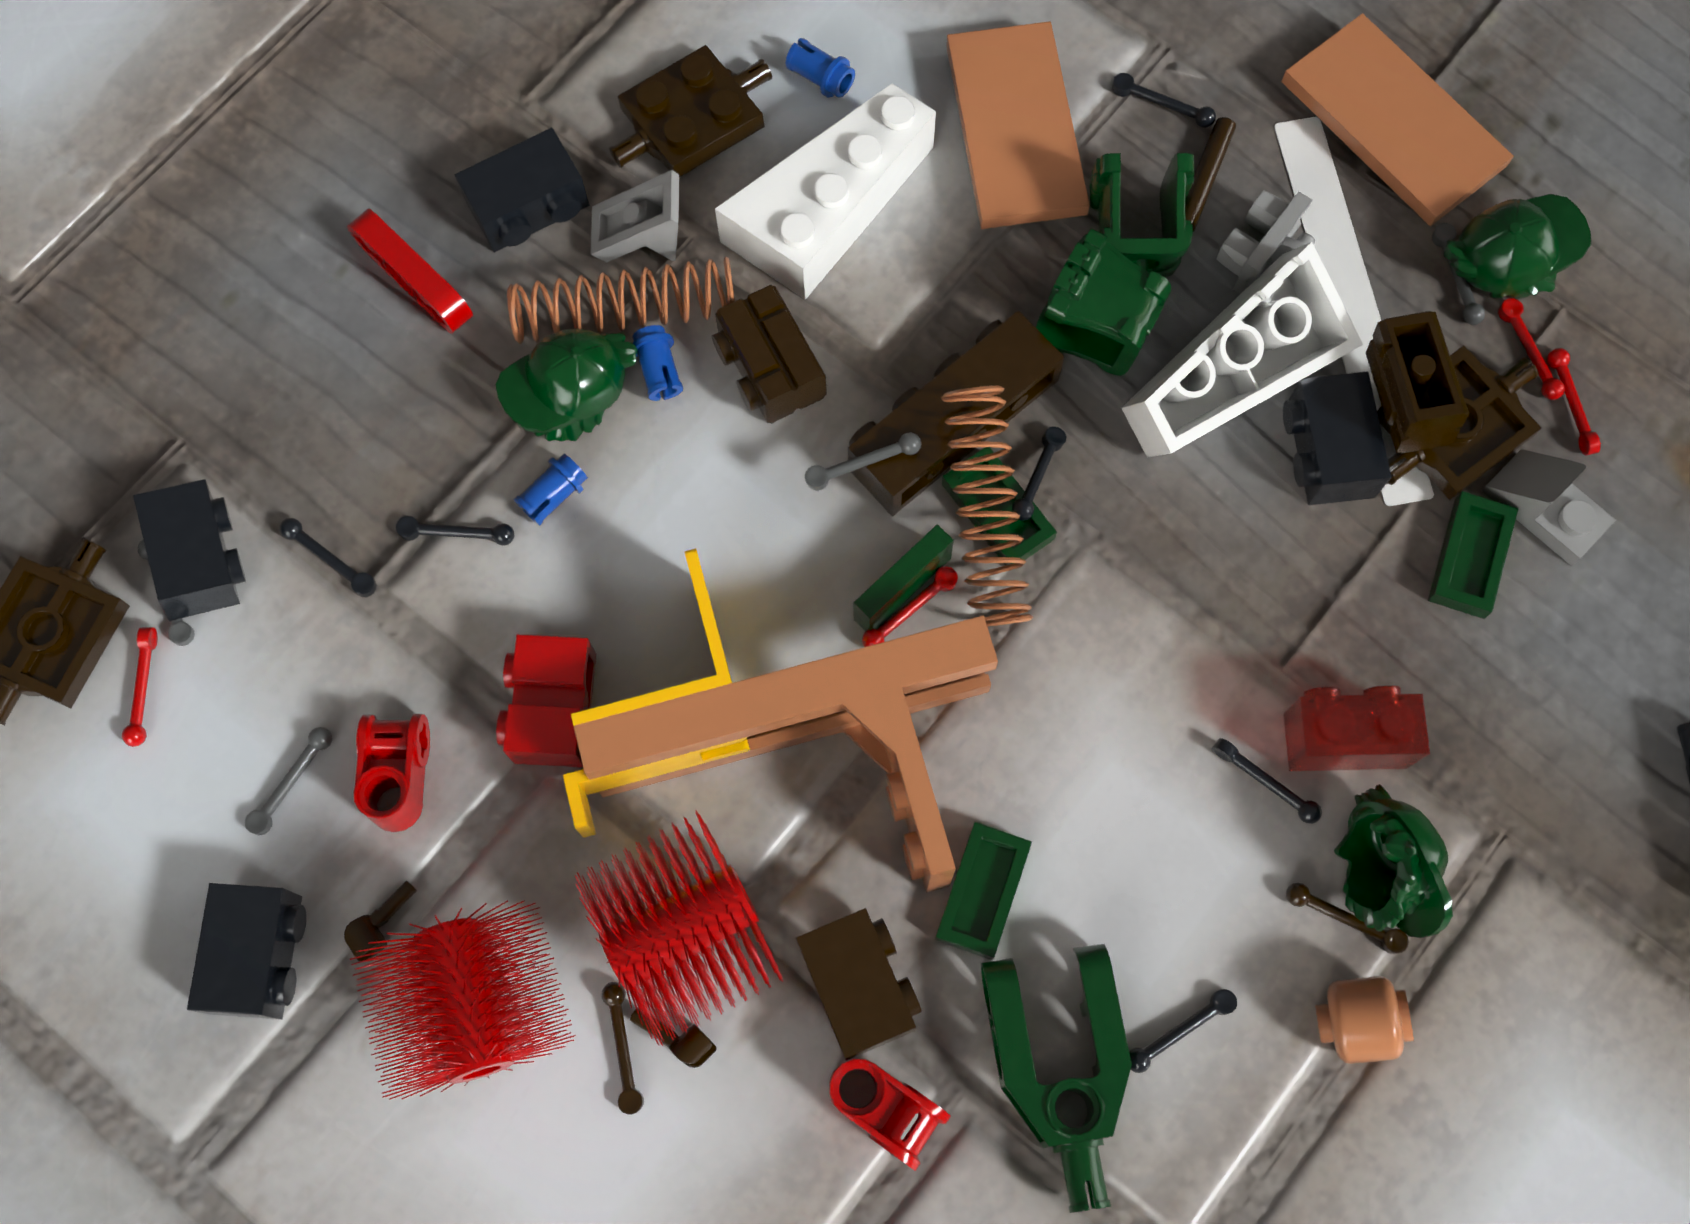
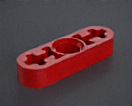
M366 209L347 225L348 231L359 246L446 331L453 334L473 317V312L459 293L371 209Z

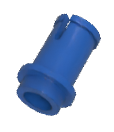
M805 38L798 39V44L794 43L788 51L785 62L786 68L818 85L821 93L827 98L833 96L841 98L850 90L855 79V70L850 67V61L843 56L834 58L810 44Z
M651 325L637 330L632 335L633 344L638 350L636 356L639 358L646 382L648 398L652 401H659L661 399L660 391H663L664 400L679 395L683 391V385L680 382L670 349L674 345L673 336L666 333L664 327L660 325Z
M565 453L557 460L551 457L548 460L550 467L522 494L517 495L513 499L538 526L574 491L580 494L584 490L581 484L588 479L587 475Z

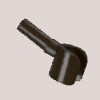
M405 881L378 910L376 909L371 915H363L346 926L344 940L355 957L382 951L384 948L362 952L356 951L387 945V942L370 944L368 942L386 941L378 928L386 924L417 891L408 881ZM377 954L360 957L356 959L360 962L372 958Z
M639 1008L638 1011L643 1026L635 1009L630 1017V1021L648 1032ZM654 1020L664 1039L663 1041L656 1029L662 1044L666 1045L688 1067H700L715 1053L717 1047L695 1023L686 1030L687 1033L684 1032L681 1036H678L673 1030L676 1038L670 1030L674 1039L672 1040L666 1028L669 1035L667 1036L661 1021L659 1023L662 1031Z

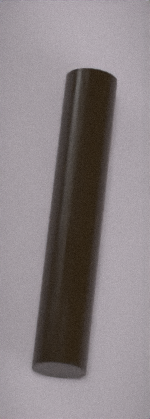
M1220 117L1216 120L1195 171L1194 182L1185 198L1186 220H1190L1193 232L1196 229L1236 129V123L1227 117Z

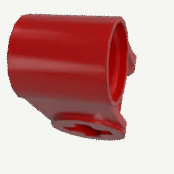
M373 714L362 715L358 723L356 736L358 757L353 792L354 802L361 813L384 831H404L416 823L423 809L425 767L430 751L428 719L425 714H413L410 720H377ZM391 788H400V798L395 806L389 810L378 811L377 804L381 795Z
M852 1059L842 1063L833 1071L829 1080L828 1094L836 1109L868 1132L870 1139L914 1171L917 1170L921 1163L917 1156L938 1124H947L951 1118L950 1114L906 1083L902 1084L879 1066L865 1059ZM853 1069L867 1072L875 1084V1093L872 1100L860 1108L848 1106L842 1100L839 1093V1084L842 1077ZM918 1113V1118L916 1119V1121L914 1122V1124L912 1125L904 1139L901 1140L902 1134L914 1118L915 1114Z

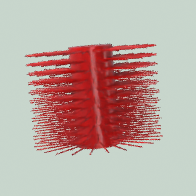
M697 810L695 814L704 832L703 834L712 849V854L721 867L720 870L717 871L716 869L715 871L698 835L696 836L687 818L683 817L689 831L688 834L696 847L695 850L705 866L704 870L708 874L707 877L704 876L701 866H698L692 850H689L683 835L681 836L677 826L675 828L673 823L671 826L680 845L679 848L688 862L686 865L697 882L693 881L692 884L685 864H682L675 847L673 848L668 836L666 837L661 829H659L661 832L660 836L665 844L663 846L672 860L670 863L682 883L678 878L676 881L669 862H666L660 847L658 849L650 835H648L649 838L647 837L650 843L649 847L655 856L654 861L664 878L660 875V879L653 861L651 863L646 851L644 853L639 842L638 844L635 842L637 845L636 849L640 855L639 860L648 876L645 873L643 875L637 859L635 863L631 852L629 851L628 853L626 847V852L624 851L627 859H624L633 875L630 871L627 874L622 861H620L621 867L616 854V860L613 854H611L615 863L612 859L611 861L618 874L615 870L612 872L614 878L607 863H605L606 869L601 860L605 868L604 871L599 862L605 876L602 871L600 872L607 885H603L597 873L598 880L592 867L594 876L589 867H587L592 878L588 872L587 874L596 889L595 891L591 883H589L593 896L583 875L582 878L585 885L577 872L583 887L575 875L583 893L577 883L576 886L589 909L582 899H579L599 928L598 930L587 917L599 933L600 941L597 938L596 940L603 947L608 959L607 963H610L619 980V987L621 983L626 989L630 1007L632 1008L629 996L630 991L642 1026L643 1023L638 1008L651 1039L652 1035L648 1025L658 1046L659 1043L653 1029L662 1046L663 1044L656 1029L663 1041L664 1039L654 1022L655 1020L662 1031L657 1014L667 1036L669 1035L666 1028L672 1040L674 1039L670 1030L676 1038L670 1026L671 1024L675 1030L667 1013L669 1015L670 1013L667 1010L665 1001L671 1012L670 1017H673L677 1026L674 1018L675 1015L682 1032L684 1031L681 1024L687 1033L681 1019L686 1028L688 1027L682 1015L684 1018L686 1017L676 999L681 1004L684 1013H686L685 1007L693 1023L692 1016L697 1027L700 1024L694 1012L697 1017L699 1016L692 1003L695 1005L693 996L700 1011L702 1012L703 1010L706 1018L708 1019L709 1017L711 1021V1013L707 1007L709 1004L702 993L704 990L700 985V980L709 1000L711 997L716 1010L719 1009L721 1014L724 1012L721 1007L722 1003L717 995L718 991L709 975H713L716 985L718 986L719 984L725 999L728 998L731 1007L733 1004L735 1008V1001L731 995L732 991L725 980L726 976L716 959L718 961L719 959L713 952L715 951L714 946L724 971L727 970L733 986L735 987L736 985L740 996H743L745 1001L747 1000L746 991L740 982L741 978L733 965L735 963L724 947L726 944L723 940L726 939L732 955L734 954L741 972H744L749 985H752L755 993L759 995V989L755 983L756 980L749 969L750 965L740 950L741 946L734 934L737 933L738 938L741 937L749 958H752L758 973L761 974L765 984L770 989L771 985L764 970L765 967L747 934L749 933L746 929L747 927H751L755 939L759 942L774 973L783 982V977L778 970L779 967L772 956L773 953L757 924L759 918L734 868L731 864L727 865L724 855L721 854L714 837H712L706 823H704ZM615 874L617 875L619 881H620L621 884H622L621 887H620L619 884H618V881H617V879H616V877H615ZM633 880L635 881L636 885L638 886V887H637L638 890L636 889ZM650 884L654 888L655 894H653ZM665 884L667 885V887L669 888V890H670V892H671V895H670V896H669V894H668V891H667V888H666Z
M508 900L477 918L471 917L487 903L467 918L457 919L462 908L454 920L440 923L435 915L439 924L424 928L409 924L423 929L417 934L386 933L392 935L414 936L413 938L368 942V944L395 941L407 942L356 952L392 946L398 947L350 958L352 960L388 952L351 964L355 965L365 961L378 960L355 969L379 965L371 970L353 974V976L374 970H382L357 979L379 976L356 986L384 980L381 983L357 990L361 991L367 988L380 987L361 996L381 992L377 996L360 1000L359 1002L380 996L385 997L363 1005L379 1004L374 1006L373 1009L362 1011V1013L388 1007V1009L363 1016V1018L374 1014L380 1015L368 1021L370 1023L405 1015L365 1027L366 1029L401 1019L400 1021L388 1023L386 1026L371 1030L369 1033L375 1031V1033L380 1032L379 1034L392 1029H402L369 1039L397 1032L401 1033L369 1044L405 1034L398 1038L384 1041V1043L376 1046L392 1041H401L375 1048L374 1050L402 1043L407 1044L371 1054L375 1055L404 1047L375 1059L400 1051L404 1052L381 1060L400 1056L404 1057L375 1065V1067L410 1058L376 1069L378 1071L408 1062L386 1070L383 1073L395 1069H403L380 1077L410 1071L378 1081L382 1082L410 1074L381 1084L383 1086L398 1080L404 1081L388 1086V1088L407 1084L403 1087L382 1092V1094L410 1087L382 1098L410 1090L389 1098L390 1100L424 1088L402 1098L404 1099L439 1085L420 1095L421 1097L448 1083L450 1085L441 1092L457 1083L466 1082L467 1084L469 1081L486 1076L490 1079L489 1075L499 1071H513V1069H507L513 1064L534 1062L514 1061L550 1055L552 1053L530 1056L566 1047L561 1046L543 1050L574 1041L573 1039L550 1045L576 1035L547 1043L571 1034L570 1032L558 1037H552L567 1031V1029L544 1035V1033L572 1024L541 1032L570 1022L571 1020L543 1028L563 1020V1018L551 1022L546 1021L567 1014L539 1020L569 1009L536 1018L564 1006L546 1012L541 1011L560 1004L539 1009L535 1008L564 1000L565 998L538 1006L534 1005L564 994L532 1003L552 996L556 992L542 997H533L559 990L560 988L526 996L560 985L561 983L523 994L557 981V979L546 980L545 977L558 974V972L532 979V977L556 969L542 970L553 963L535 967V964L554 959L553 957L540 962L534 961L550 955L549 953L534 956L540 951L550 949L551 947L527 954L524 953L549 944L548 942L539 946H530L546 938L525 942L530 938L546 934L547 932L531 937H523L543 928L526 932L522 931L544 922L513 929L541 919L542 917L519 922L539 913L512 919L540 907L497 919L536 904V902L490 918L525 902L524 900L480 920L478 919L505 904ZM514 921V922L509 923V924H506V925H500V924H502V923ZM510 925H516V926H513V927H510V928H506V929L500 930V929H502V928H504V927H507V926H510ZM518 931V932H516V933H514V934H511V935L501 936V935H505V934H508V933H512V932ZM519 934H524V935H521V936H518V937H515V938H512V939H507V938H509V937H511V936H515V935H519ZM528 944V945H526V946H523V947H520V948H517V949L509 950V949H511V948H513V947H517V946H520V945ZM530 948V949H527V950H524V951H521V952H518V953H515V954H511V953H513V952H515V951H518V950H521V949ZM392 953H396V954H393V955L388 956V957H382V956H385V955H389V954H392ZM526 955H530V956L525 957V958H523V959L513 960V959H516V958H519V957H523V956H526ZM388 958H394V959L389 960V961L377 963V962L383 961V960L388 959ZM535 958V959H532V960L527 961V962H524V963L516 964V963H518V962H520V961H523V960H526V959ZM533 963V964L526 965V966H523V967H520V968H516V967H519V966L524 965V964ZM539 967H543V968H540V969H538V970L532 971V972H530V973L520 974V973H522V972H524V971H528V970L536 969V968H539ZM398 968V969L393 970V971L388 972V973L378 974V973H382V972H385V971H388V970H391V969ZM537 972H542V973H539V974H536V975H533V976H530V977H527V978H524V979H520V978L525 977V976H527V975H529V974H533V973H537ZM398 973V974H396V975H392V976H388V977L381 978V977L386 976V975H388V974ZM541 978H545V979H542V980H540V981H538V982H535V983H530V984L522 985V984H525V983H528V982H531V981H535V980H538V979H541ZM394 980H398V981L393 982V983H390V984L381 985V984L388 983V982H391V981H394ZM550 981V982H548V983H545V984H542V985H539V986H536V987H533V988H528V987H530V986H532V985H535V984H538V983ZM390 985H397V986L392 987V988H388V989L376 991V990H379V989L388 987V986H390ZM402 988V989H398V990H395V991H391V992L385 993V992L390 991V990H392V989ZM393 996H399V997H396V998L391 999V1000H387V1001H383V1002H378V1001H381V1000H384V999H387V998H390V997H393ZM401 1000V1001L396 1002V1003H392V1004H388V1005L381 1006V1005L386 1004V1003L391 1002V1001ZM404 1006V1007H402V1008L396 1009V1010L391 1011V1012L381 1013V1012H384V1011H387V1010H391V1009H394V1008H397V1007ZM400 1012V1013L395 1014V1015H393V1016H389V1017L377 1019V1018H379V1017H382V1016H385V1015H388V1014H391V1013ZM397 1023H402V1024H400V1025H397V1026L392 1027V1028H389V1029H384V1030L376 1031V1030H379V1029H382V1028H385V1027H388V1026H391V1025H394V1024H397ZM543 1025V1026H541V1027H538V1028H535V1029H531V1028H533V1027ZM419 1061V1062H417V1063H415V1064L407 1065V1064H410V1063ZM421 1077V1078H419V1079H417V1080L405 1082V1081L411 1080V1079H413V1078Z

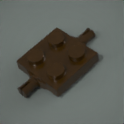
M704 45L617 96L620 108L634 125L635 134L609 147L613 159L622 168L625 164L647 152L650 156L660 160L669 171L673 170L681 177L764 128L763 113L747 93L772 80V73L768 65L764 63L763 59H760L755 64L736 74L725 68L708 46Z
M1464 345L1452 353L1450 357L1469 411V416L1464 425L1459 427L1460 432L1454 443L1408 453H1395L1388 459L1392 478L1387 484H1395L1397 480L1417 467L1451 500L1533 438L1540 431L1541 426L1525 411L1516 393L1517 390L1538 376V370L1535 365L1522 373L1531 363L1529 359L1521 358L1515 365L1499 375L1497 372L1483 366ZM1381 406L1377 410L1379 422L1390 434L1392 425L1387 424Z
M82 539L81 545L67 568L45 567L20 556L0 589V724L5 726V722L21 694L26 696H43L70 709L78 698L130 607L120 598L99 590L89 580L101 557L107 551L103 547Z

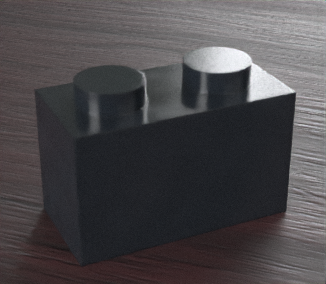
M553 128L545 130L454 174L463 197L493 252L507 246H517L525 242L531 234L554 223L566 222L575 217L580 210L590 206L582 177Z
M1369 372L1303 378L1300 380L1289 400L1284 402L1283 422L1287 434H1294L1297 449L1293 461L1294 477L1297 485L1305 488L1308 505L1376 498L1392 477Z
M205 479L133 495L157 599L168 620L172 621L240 604L235 584L246 582L237 548L226 550L222 533L232 531L233 528L224 497L213 499Z
M209 883L187 1010L210 1015L283 1020L284 1008L291 1004L296 990V971L294 968H291L295 943H299L302 940L306 928V909L301 905L302 896L284 888Z

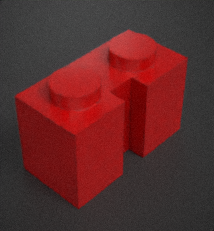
M516 635L515 652L506 654L503 667L505 688H514L512 704H508V710H500L496 726L497 744L503 746V752L514 764L583 768L571 714L591 709L597 654L588 638Z

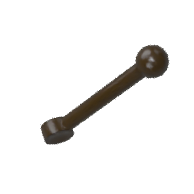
M1293 883L1286 890L1287 900L1293 906L1302 907L1307 905L1379 940L1382 948L1387 953H1402L1408 947V936L1400 929L1376 931L1375 928H1367L1365 923L1358 920L1355 915L1310 894L1308 887L1302 883Z
M610 982L603 987L601 997L603 1002L610 1008L623 1092L619 1095L618 1106L623 1113L632 1115L642 1109L644 1097L639 1090L635 1089L622 1011V1003L626 997V991L621 984L619 987L618 982Z

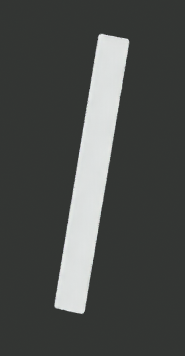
M1310 117L1276 123L1274 128L1294 196L1299 191L1312 199L1310 206L1301 217L1304 231L1315 239L1314 247L1363 343L1362 346L1342 356L1346 374L1369 372L1375 404L1378 410L1382 405L1365 353L1370 340L1373 339L1372 335L1377 323L1381 321V317L1321 120L1318 117ZM1380 424L1387 458L1389 459L1396 453L1391 435ZM1417 467L1397 480L1395 484H1386L1381 490L1384 503L1387 506L1429 500L1434 496L1429 477L1424 472L1418 470Z

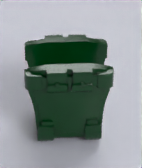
M1121 153L1104 154L1101 158H1097L1091 172L1089 185L1090 206L1093 209H1098L1099 232L1108 236L1107 241L1133 263L1148 272L1153 271L1163 277H1168L1175 273L1181 263L1182 256L1187 252L1191 244L1193 227L1190 220H1186L1185 198L1194 182V155L1190 153L1175 154L1163 178L1160 188L1162 238H1121L1120 236Z
M1091 228L1077 242L1067 259L1039 316L1036 328L1059 352L1086 359L1097 364V366L1110 374L1121 376L1130 369L1146 340V335L1149 336L1171 292V284L1162 275L1153 271L1148 272L1133 263L1107 241L1108 236Z

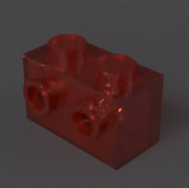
M1398 686L1371 687L1363 691L1364 695H1341V690L1336 687L1313 688L1304 691V696H1300L1283 714L1289 771L1408 769L1430 754L1423 694H1401V688Z

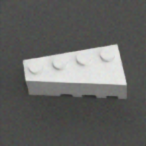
M893 83L715 208L720 242L806 300L933 149L936 111Z
M1310 242L1282 254L1122 407L1147 458L1175 452L1363 345L1313 243Z

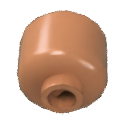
M1384 976L1333 981L1327 990L1328 1004L1315 1005L1321 1043L1334 1042L1337 1055L1345 1063L1394 1060L1402 1055L1404 1042L1414 1041L1405 989L1395 990L1391 981Z

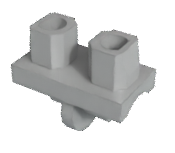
M1265 190L1262 191L1248 211L1244 222L1265 235L1261 242H1258L1235 228L1222 244L1216 258L1228 270L1238 276L1233 290L1241 294L1282 254L1310 242L1313 245L1315 244V239L1308 233H1302L1298 239L1292 238L1301 225L1300 218L1310 206L1312 199L1298 191L1292 201L1288 203Z

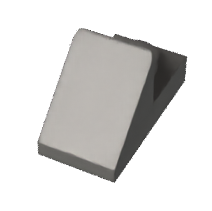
M670 170L592 206L591 255L607 263L646 246L671 261H675L679 218V174Z
M1521 449L1482 489L1492 500L1518 508L1516 520L1571 566L1581 559L1616 521V519L1572 484L1587 468L1583 463Z

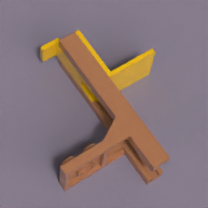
M695 548L684 551L717 675L571 714L583 764L582 770L563 774L575 829L583 838L596 835L587 798L589 794L599 792L604 798L843 732L888 773L886 774L888 786L885 789L892 816L895 822L905 819L909 833L904 834L905 844L902 845L911 880L922 878L926 893L949 887L956 867L910 714L985 694L990 691L991 682L988 674H985V672L995 670L998 659L984 615L732 683L697 550Z

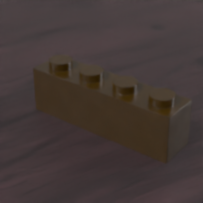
M1019 310L1003 323L999 319L993 321L979 334L976 339V345L961 356L959 353H954L945 359L935 371V378L920 390L917 387L908 389L896 400L889 415L877 424L874 421H870L858 429L849 441L848 460L899 442L901 436L909 432L915 433L921 439L920 450L914 455L900 453L851 471V473L893 517L948 472L952 464L960 462L977 448H950L947 445L949 441L1001 427V425L992 424L947 425L944 423L947 418L995 406L999 402H944L941 400L944 393L980 386H1002L1005 388L1004 391L993 396L1001 397L1006 401L1003 408L975 418L1000 419L1009 422L1058 382L1064 356ZM989 437L976 441H986Z

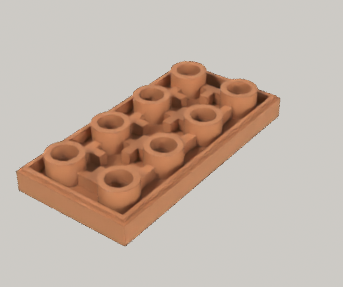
M1363 13L1287 69L1281 81L1430 227L1505 169L1514 157Z
M1051 21L948 34L946 42L981 229L1088 215L1090 204Z

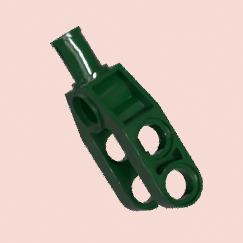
M1105 944L1072 948L1078 960L1084 995L1083 1002L1080 1004L1082 1017L1087 1016L1089 1019L1096 1054V1065L1092 1067L1093 1077L1082 1079L1068 1078L1049 1085H1042L1036 1079L1020 986L1013 959L981 963L983 991L1001 1090L1043 1148L1053 1147L1054 1153L1060 1152L1070 1206H1068L1070 1213L1090 1210L1085 1182L1087 1184L1091 1209L1111 1207L1098 1146L1104 1145V1138L1114 1135L1132 1066L1113 969ZM1070 1091L1079 1094L1086 1103L1087 1117L1079 1128H1070L1064 1125L1057 1117L1055 1103L1062 1092Z

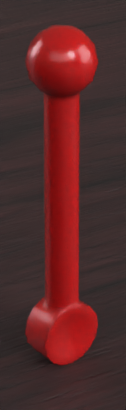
M1514 298L1504 300L1498 309L1499 317L1503 321L1512 324L1532 364L1536 366L1538 375L1543 382L1541 388L1542 395L1546 399L1557 400L1564 394L1565 386L1561 380L1552 376L1521 318V314L1524 311L1523 304Z
M1555 348L1549 352L1547 363L1557 371L1559 379L1565 386L1564 393L1580 434L1578 440L1579 449L1585 456L1597 454L1601 448L1600 438L1596 432L1591 431L1568 368L1570 354L1563 348Z
M948 566L939 568L932 584L878 629L872 628L864 632L862 635L864 647L885 642L884 638L937 593L952 590L958 580L957 572Z
M140 627L137 632L139 657L130 723L122 732V740L131 747L140 746L147 737L142 722L151 654L158 642V634L154 627Z

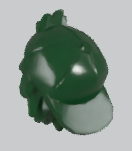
M1547 194L1527 200L1512 199L1496 204L1471 219L1463 229L1458 241L1447 240L1444 257L1451 261L1450 265L1456 270L1455 274L1458 277H1463L1476 288L1490 292L1491 298H1503L1509 295L1518 300L1530 295L1535 296L1539 292H1552L1555 289L1557 273L1581 260L1591 246V231L1583 213L1567 197Z
M570 328L553 333L542 339L530 354L520 358L501 371L495 384L498 399L505 413L516 425L524 430L534 432L537 437L545 434L547 441H576L583 431L590 433L596 424L600 425L604 411L618 400L623 388L625 369L636 363L637 347L633 343L625 342L626 337L621 332L600 335L586 329Z
M1381 784L1376 785L1375 789L1370 788L1361 795H1355L1357 806L1350 814L1348 832L1334 850L1337 856L1348 861L1349 864L1343 886V892L1346 894L1345 906L1350 912L1355 914L1358 920L1363 921L1367 928H1375L1376 931H1382L1386 927L1392 929L1396 926L1409 937L1424 938L1439 934L1448 926L1453 917L1452 899L1442 878L1448 864V852L1437 829L1420 810L1405 802L1392 799Z

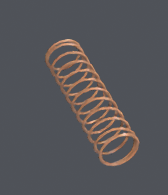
M710 258L706 263L705 302L694 265L689 261L686 263L683 281L684 305L674 271L668 264L665 265L662 272V304L652 272L646 266L642 270L640 277V303L633 280L626 270H623L619 276L618 303L611 281L603 272L597 280L596 302L587 279L582 275L578 277L575 285V305L566 282L560 277L554 284L553 305L546 287L538 280L532 288L531 305L523 287L517 283L514 285L510 284L507 288V301L514 338L520 345L524 340L523 317L516 290L518 289L528 314L533 340L536 343L539 340L537 326L538 286L545 298L554 333L560 331L558 310L560 284L563 287L570 307L574 327L582 329L580 311L581 282H583L588 294L597 331L602 334L603 279L610 294L618 328L623 331L625 329V277L631 291L640 327L644 328L646 326V274L652 288L661 323L666 326L668 322V273L674 288L681 318L687 323L690 313L689 270L703 317L708 321L711 316V269L722 307L735 301L729 258H724L727 303L717 267ZM515 308H516V314H517L518 328H517L516 318H515Z
M999 385L959 389L944 393L941 397V400L944 402H999L995 406L947 418L944 421L947 425H1001V427L991 431L952 440L947 444L950 448H1004L998 452L957 462L950 466L954 471H1006L996 476L958 485L953 489L957 494H1009L997 499L966 506L956 511V514L962 517H1011L964 530L958 535L966 540H1012L966 553L961 558L969 563H1013L970 575L964 580L968 585L1014 586L974 597L967 602L971 608L1014 609L984 617L987 627L1025 622L1033 618L1030 614L1018 615L1028 612L1032 608L1029 604L977 603L1024 590L1029 585L1025 581L976 580L1022 567L1027 562L1022 558L975 557L1018 545L1024 539L1019 535L974 534L1011 524L1020 518L1018 513L1010 511H973L1009 501L1018 494L1015 490L1008 488H973L1005 479L1015 471L1012 467L1005 465H973L1001 457L1012 449L1007 443L976 441L999 434L1009 426L1007 422L1000 419L975 418L995 412L1006 404V401L1001 397L993 396L1004 391L1005 388Z

